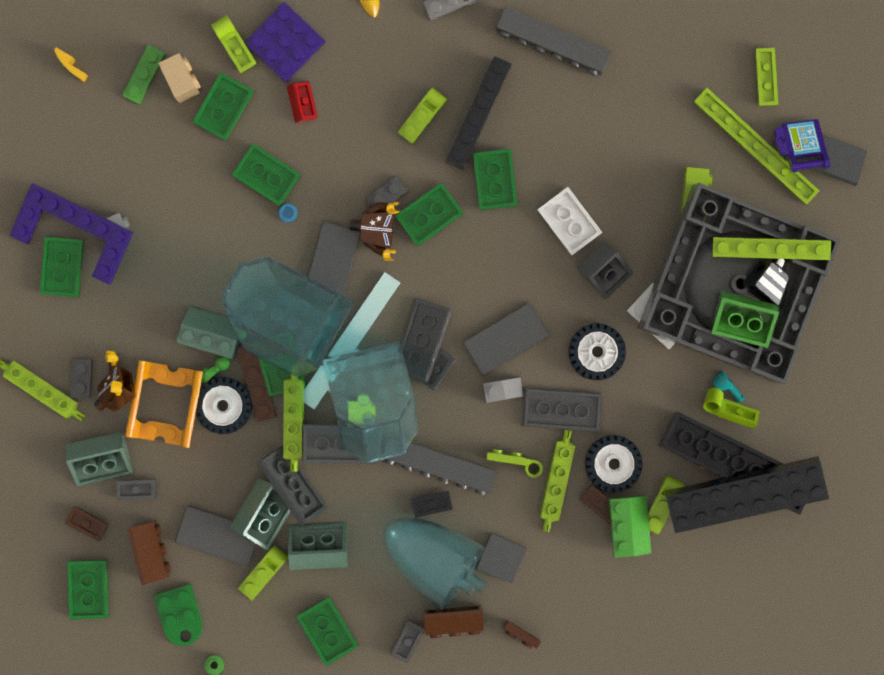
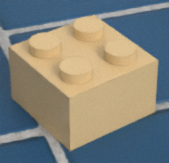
M178 53L159 62L167 83L179 103L200 94L198 89L201 88L197 77L194 74L191 75L190 71L193 69L186 56L182 57Z

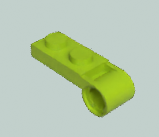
M227 14L210 24L241 74L257 64Z
M432 87L398 133L414 144L448 99Z
M718 388L707 390L703 404L706 412L755 430L760 411L724 399V393Z
M492 449L491 452H487L486 460L525 465V472L530 477H538L542 473L543 467L541 463L534 459L522 457V453L511 452L510 455L503 454V450ZM531 463H536L539 466V470L535 474H531L528 471Z
M669 475L665 476L659 492L648 511L649 530L658 535L670 514L666 491L684 487L683 482Z
M274 545L238 587V590L253 601L288 560V555Z

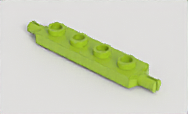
M0 359V368L4 370L3 378L66 420L73 416L80 422L83 421L86 415L76 410L77 402L17 362L13 361L8 365Z
M290 367V379L284 381L283 458L290 460V472H298V460L303 459L304 381L298 379V367Z
M564 430L562 441L555 442L539 517L544 519L542 529L544 532L550 533L552 522L559 521L576 447L570 443L572 431Z

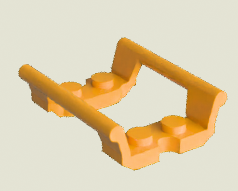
M139 360L134 384L136 397L131 400L125 437L155 441L158 436L164 438L165 443L190 448L203 372L180 367L177 371L172 372L169 370V365ZM154 378L160 384L177 387L191 385V399L186 426L183 430H180L173 424L156 421L141 423L136 419L143 380Z

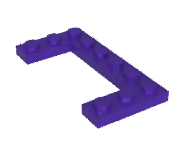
M32 183L9 236L29 244L44 210L107 241L92 277L106 284H111L134 232Z

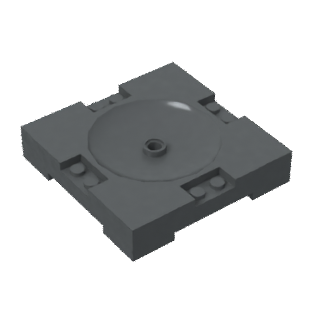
M693 184L673 233V240L660 274L657 275L637 328L714 357L775 383L786 384L799 351V342L823 279L828 275L841 240L735 199L731 195L704 184ZM713 237L831 240L830 260L784 259L785 262L781 270L788 275L789 279L778 305L779 315L768 348L711 333L720 292L725 291L760 300L743 283L758 262H772L773 258L712 257ZM738 279L742 281V287L740 289L736 287V281Z

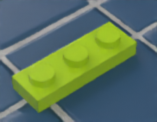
M775 47L755 49L758 107L777 106L778 89Z

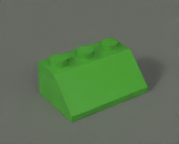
M721 291L715 309L711 333L768 348L779 315L778 305Z
M647 495L608 498L613 557H632L650 554L651 542Z

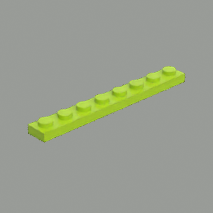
M706 88L693 102L805 206L820 191L799 171L791 173L789 162L784 160V157L780 156L772 146L711 90Z

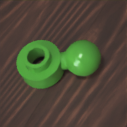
M217 357L213 367L209 368L207 366L202 370L201 382L205 384L212 380L219 371L227 370L230 366L229 358Z
M210 656L205 662V669L211 675H219L224 670L225 663L219 656ZM214 661L218 664L216 669L211 668V663Z

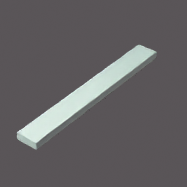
M384 272L304 389V403L313 409L316 408L400 285L399 281Z

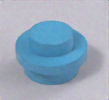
M286 203L280 207L278 214L282 221L290 223L297 218L298 211L293 204Z

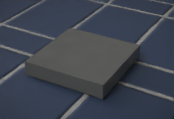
M491 533L477 569L512 584L527 548Z

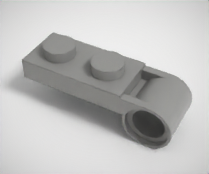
M428 0L423 3L430 20L433 21L481 0Z

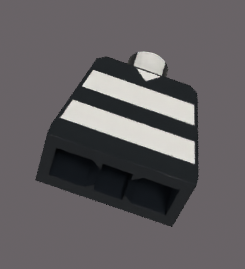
M773 259L772 262H758L743 285L761 301L779 305L789 279L788 275L781 270L785 260Z

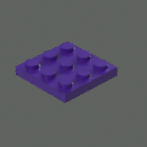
M283 2L244 43L287 83L322 47L325 40Z

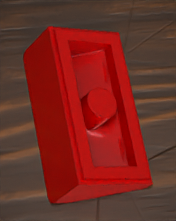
M310 82L292 83L287 86L295 123L317 119Z

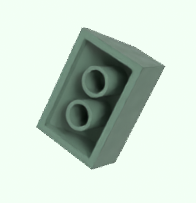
M189 306L176 342L234 359L245 323Z
M122 431L65 444L66 462L77 486L133 474L127 443Z
M258 478L229 529L268 551L289 515L290 509L271 483Z
M346 523L289 526L288 559L290 570L348 567Z

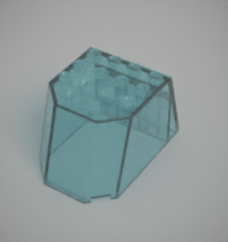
M268 256L252 262L240 263L221 296L229 324L245 351L295 377L318 370L354 304L353 300Z
M394 339L321 357L320 362L343 450L361 459L366 464L405 454L418 432L415 398L400 341Z

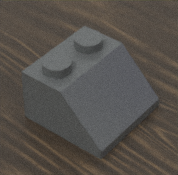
M605 241L577 266L585 279L605 299L633 274L618 252Z

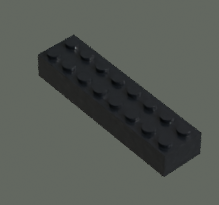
M675 411L658 445L723 478L783 464ZM805 505L787 509L800 515Z
M819 456L666 491V499L675 533L829 499Z

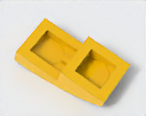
M56 47L54 51L61 63L78 79L85 82L88 75L73 66L75 59Z

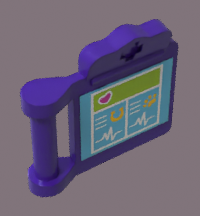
M818 119L783 123L781 127L775 129L774 145L777 147L780 156H788L791 173L808 168H830V160ZM821 155V159L796 162L795 159Z

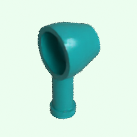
M723 371L716 376L713 381L715 388L721 391L729 390L737 403H741L745 399V396L739 392Z

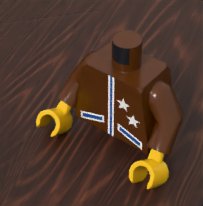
M397 201L392 203L378 202L363 212L362 220L351 219L350 231H360V241H363L364 245L374 253L382 256L385 261H394L390 257V253H396V250L388 248L392 246L394 214L399 213V211L394 209V205L399 204Z
M106 351L105 360L106 362H111L109 363L110 373L98 385L99 399L94 402V406L99 411L108 408L115 412L136 396L132 373L118 365V357L115 351Z

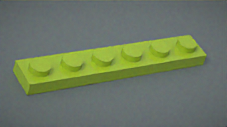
M713 237L712 257L830 260L831 240Z

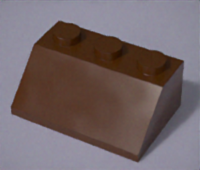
M155 520L128 528L141 585L168 578L171 566L169 561L166 562L164 554H167L165 543H161L160 535H162L160 524H156Z
M482 606L424 610L426 635H430V638L442 637L441 634H449L450 637L461 636L462 632H468V635H478L480 631H484Z

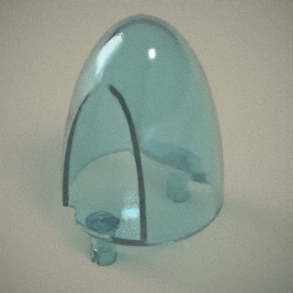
M420 518L395 519L384 529L383 539L385 548L396 568L421 595L439 609H445L461 589L471 596L474 589L481 593L484 589L483 587L487 585L486 581L473 574L475 565L484 551V546L466 535L439 523Z

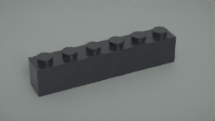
M494 56L447 157V164L464 171L511 69V63Z

